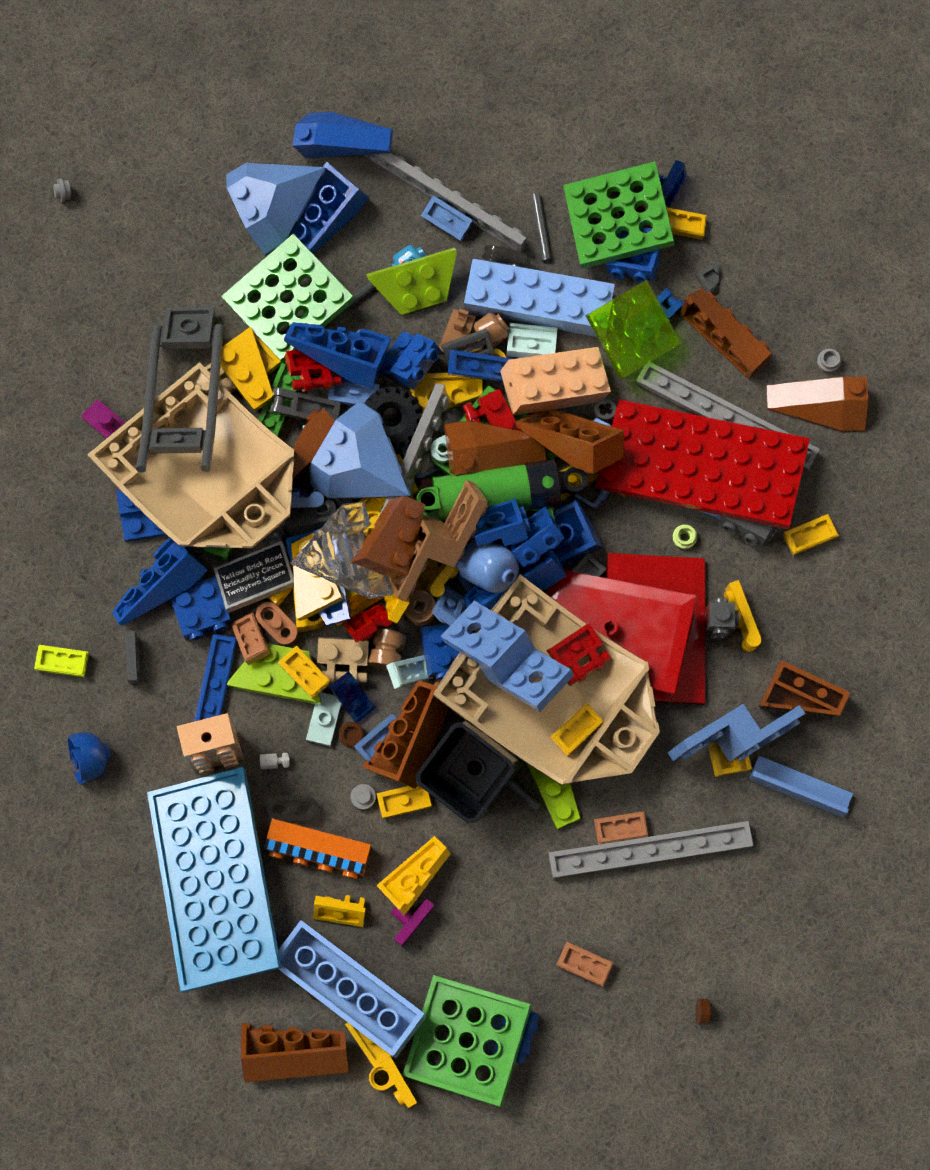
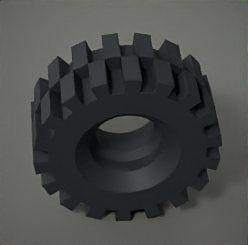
M387 386L386 388L378 389L365 401V404L378 412L382 420L386 409H398L402 415L400 424L392 427L384 422L382 424L387 437L390 438L393 448H401L411 442L422 417L423 410L422 406L418 403L419 400L412 395V392L404 390L403 387Z

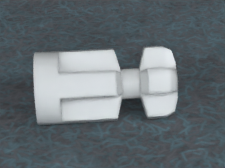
M276 753L260 754L261 770L278 768V764H282L284 768H288L290 765L288 753H283L282 757L279 758Z

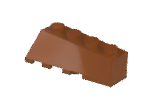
M701 288L685 298L680 316L748 380L769 361L772 353L768 345L761 340L758 341L752 335L753 333L745 324L741 325L735 319V315L728 308L724 309L718 303L715 295Z
M418 680L401 706V714L396 720H392L388 726L390 731L382 742L379 741L374 748L375 754L370 761H365L362 768L411 788H417L416 773L430 756L449 709L447 705L433 696L437 686Z
M242 1023L241 1063L244 1082L349 1073L345 1031L312 1029L310 1032H302L298 1027H288V1030H275L272 1025H263L262 1028H251V1024Z

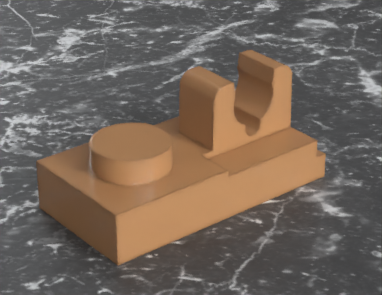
M461 308L453 310L439 345L442 351L441 354L444 355L441 347L442 344L471 334L476 316L470 315L469 311Z

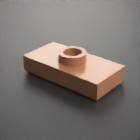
M253 612L231 623L244 660L248 665L270 654L260 625Z
M644 811L594 819L598 845L648 837Z
M566 942L556 966L604 987L613 962Z

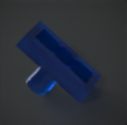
M678 160L674 162L667 177L659 175L667 208H670L687 176L685 163Z
M349 671L329 686L354 722L358 723L375 709L370 699Z

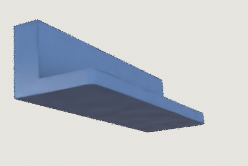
M757 757L749 778L750 781L842 818L849 812L848 806L853 793L764 757Z

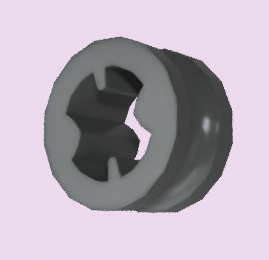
M609 399L599 400L594 409L595 417L606 423L612 421L616 411L615 403ZM600 407H610L609 412H612L611 414L601 415Z

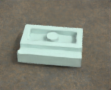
M510 323L506 356L524 358L555 353L557 327Z

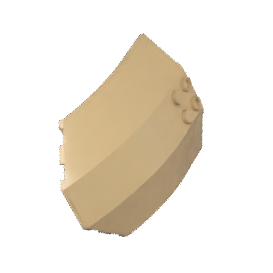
M200 362L155 398L152 431L153 428H203V430H206L210 372ZM220 382L210 471L204 472L201 470L203 451L201 453L152 454V451H149L146 471L143 473L138 472L136 465L144 408L87 454L138 509L180 546L253 548L290 517L295 450L255 418Z
M520 574L491 609L494 613L524 629L535 649L547 656L549 654L546 650L586 625V623L574 616ZM477 628L474 633H478L481 628ZM596 630L594 631L603 644L595 650L599 655L604 651L608 652L611 660L606 662L599 671L594 670L588 674L581 683L576 682L572 686L566 684L541 712L488 681L479 664L461 652L457 655L433 693V696L512 754L560 784L632 773L660 733L654 710L653 689L650 687L648 661L640 659ZM585 655L577 662L582 667L590 661L588 656ZM543 677L536 678L533 683L540 682ZM588 703L604 722L570 755L566 756L551 740L550 736L579 708Z

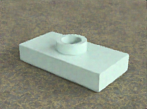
M424 655L386 665L394 689L416 684L418 680L425 682L433 679V677H428Z
M321 692L322 703L321 705L315 704L306 741L331 747L343 698Z

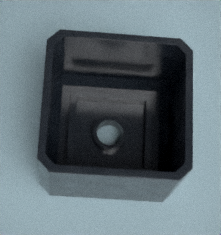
M462 720L451 726L416 773V782L463 821L475 823L488 815L524 767L522 759L512 754L469 721ZM474 760L482 765V771L478 775L473 774L469 769L470 763Z

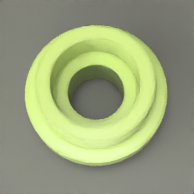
M680 525L674 530L673 542L677 547L689 549L695 545L697 533L693 527ZM687 534L689 536V540H681L680 535Z

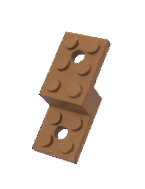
M466 479L445 523L425 515L422 516L408 575L395 579L386 577L398 599L406 601L409 594L414 592L420 573L426 569L428 558L451 567H455L458 560L462 559L468 540L475 534L479 518L487 510L488 501L476 483Z

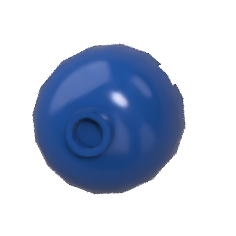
M89 732L68 735L70 760H73L75 769L79 770L74 772L77 782L83 784L100 777L106 770L107 760L111 759L108 744L103 745L98 736Z

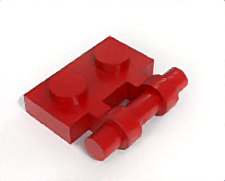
M299 350L286 351L284 357L290 376H300L301 379L292 381L293 390L302 389L303 392L311 391L312 388L323 387L326 390L332 389L333 386H341V377H332L331 372L333 371ZM321 374V378L311 379L310 375Z
M500 389L478 398L477 403L480 409L475 410L471 402L462 406L466 413L465 418L467 421L481 423L480 418L485 416L489 425L521 431L516 426V420Z
M374 605L369 610L359 612L351 617V620L345 621L342 624L357 643L370 639L373 633L377 631V626H390L392 621L388 619V611L383 605Z
M587 623L546 650L552 659L571 669L574 676L567 682L569 686L576 682L581 683L588 674L594 670L599 671L606 662L611 660L608 652L604 651L599 655L595 650L603 643L590 623ZM587 655L590 662L580 667L577 661Z

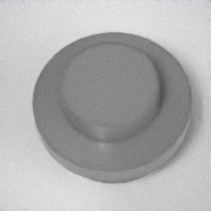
M57 179V184H53L55 198H59L60 202L63 203L65 200L71 199L70 185L68 180Z
M834 349L821 351L817 358L819 368L828 373L838 370L842 362L840 354Z
M360 784L352 790L351 802L356 808L365 810L372 807L375 803L376 794L371 786Z

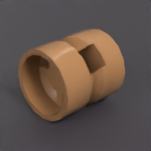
M421 590L409 594V605L404 611L409 622L417 627H425L432 624L436 616L433 614L435 600L431 594Z
M377 629L374 632L372 641L375 648L370 650L368 665L388 671L386 665L401 661L402 656L399 652L404 650L406 635L393 630Z

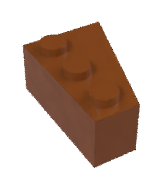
M406 496L389 500L375 522L374 529L369 537L365 538L362 548L353 557L351 563L392 579L408 575L425 504Z
M781 660L766 688L759 707L793 710L800 705L803 711L807 713L840 716L850 692Z

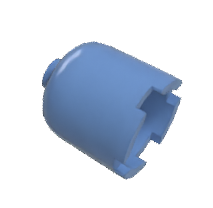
M473 536V540L465 547L464 556L456 564V568L460 571V576L488 592L499 593L506 591L519 574L520 566L517 558L509 548L496 540L491 544L477 546Z

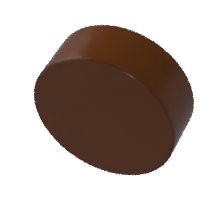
M347 722L339 730V739L346 747L352 748L364 737L362 727L356 722Z
M698 998L696 1002V1023L698 1025H708L711 1019V1003L709 999Z

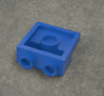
M642 227L640 231L647 233L652 228ZM622 231L617 237L620 239L626 238L629 232ZM662 249L606 263L608 273L620 280L624 279L625 276L632 277L641 284L647 283L648 280L654 281L661 261L660 253Z
M402 331L386 353L380 374L415 390L433 363L437 361L442 351L435 341L420 334L414 336Z
M121 490L116 491L125 542L167 536Z
M516 499L487 507L485 514L479 518L476 524L474 537L477 546L491 544L501 538L504 546L517 545L527 540V534L531 533V528L524 506L518 507Z
M546 506L528 518L531 533L527 534L528 539L517 545H509L513 555L523 567L537 562L543 553L547 550L555 549L560 545L561 540L564 539L561 529L555 523Z
M215 576L195 583L189 589L170 599L185 640L195 641L205 636L204 633L211 630L214 632L223 631L228 628V624L232 623Z
M448 624L425 626L420 629L428 677L436 676V680L443 679L460 653L446 644L441 638V635L450 627Z

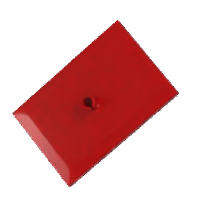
M608 553L606 578L698 597L676 695L653 690L655 703L705 704V558Z
M564 570L567 576L547 588L546 594L584 623H590L594 630L640 659L648 661L650 687L653 690L676 695L698 597Z

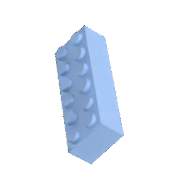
M473 259L464 300V310L469 311V314L473 315L500 314L506 321L557 327V330L605 338L615 284Z
M300 920L278 950L281 962L279 970L395 1059L427 1017L425 1013L302 920Z

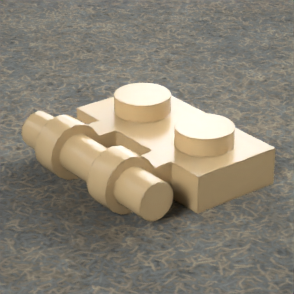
M318 638L317 663L327 664V671L322 672L328 677L331 684H334V681L349 682L350 685H356V682L366 683L367 673H358L357 665L367 666L369 640L356 643L353 639ZM335 664L350 665L349 672L335 671Z

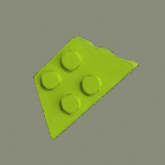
M451 248L368 273L366 276L390 304L403 315L447 301L457 252L455 248Z
M266 643L270 654L250 665L244 662L227 682L229 688L317 705L322 703L320 694L312 700L278 664L293 649L290 647ZM302 650V652L312 661L310 652Z

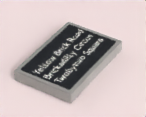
M283 541L214 568L228 613L294 587V573Z

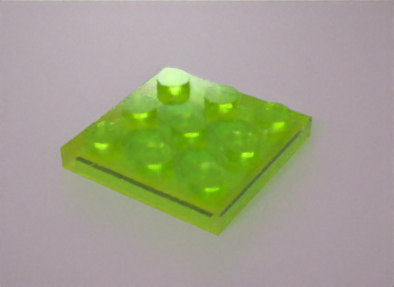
M647 280L585 315L620 379L625 378L681 344Z

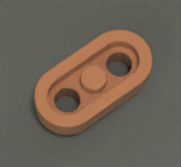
M265 602L257 608V621L277 643L289 646L297 640L298 630L296 625L276 604ZM272 612L274 614L273 618L266 620V613ZM283 630H290L289 637H282Z

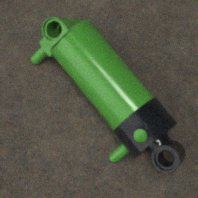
M554 459L529 462L523 465L480 472L432 477L433 487L422 489L418 493L416 501L421 502V499L424 497L431 498L434 504L432 506H425L423 515L445 523L467 479L476 483L488 501L487 507L516 499L518 507L524 506L525 511L538 512L546 506L555 521L553 509L561 508V494L575 495L581 492L587 484V475L583 470L575 467L569 468L567 471L558 472ZM576 475L580 479V485L577 487L570 486L567 481L568 476Z

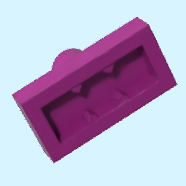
M98 399L81 415L85 422L106 439L126 423Z
M426 899L415 913L409 909L404 916L396 907L390 913L404 924V927L394 938V941L401 947H403L433 910L434 905Z

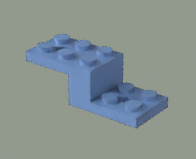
M473 601L441 635L442 640L446 644L476 661L488 681L539 712L574 676L571 669L535 649L524 629L476 601ZM481 628L478 633H472L475 629ZM543 677L540 682L533 683L536 678Z
M742 704L682 741L670 750L668 754L673 761L679 757L685 760L701 748H705L716 741L729 762L735 758L740 762L800 724L798 718L803 716L805 712L799 705L760 729L745 705Z

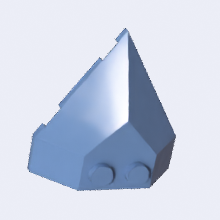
M245 163L226 174L227 190L246 230L264 255L272 253L290 237L289 233L295 222L298 223L316 190L315 186L321 176L323 177L327 170L326 167Z
M359 401L336 419L311 462L310 486L330 499L411 496L409 488L406 487L401 475L403 472L390 438L387 437L382 424L384 422L381 415L362 401Z

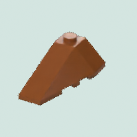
M837 377L766 386L768 410L794 418L805 419L817 425L828 426L840 432L865 431L868 409L867 377Z
M472 421L444 424L449 471L451 474L459 475L546 460L545 446L525 432Z

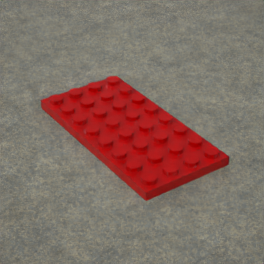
M618 400L611 427L624 430V458L599 471L596 489L774 527L790 528L810 438Z

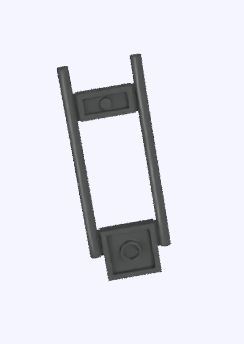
M167 307L164 327L159 325L153 326L143 425L136 470L140 473L146 471L149 451H152V454L201 453L203 451L201 470L208 472L211 469L224 326L222 324H217L214 327L216 314L214 307ZM212 346L206 430H203V428H153L152 431L159 348L201 349L211 348Z

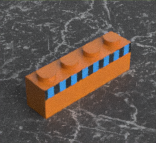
M272 819L264 849L269 852V857L283 860L284 856L294 858L293 863L308 866V863L318 865V870L332 873L333 869L343 871L342 876L357 879L358 876L364 877L371 844Z

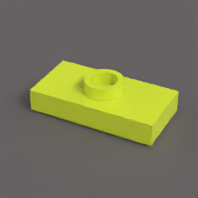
M39 645L34 669L36 671L85 678L89 652Z

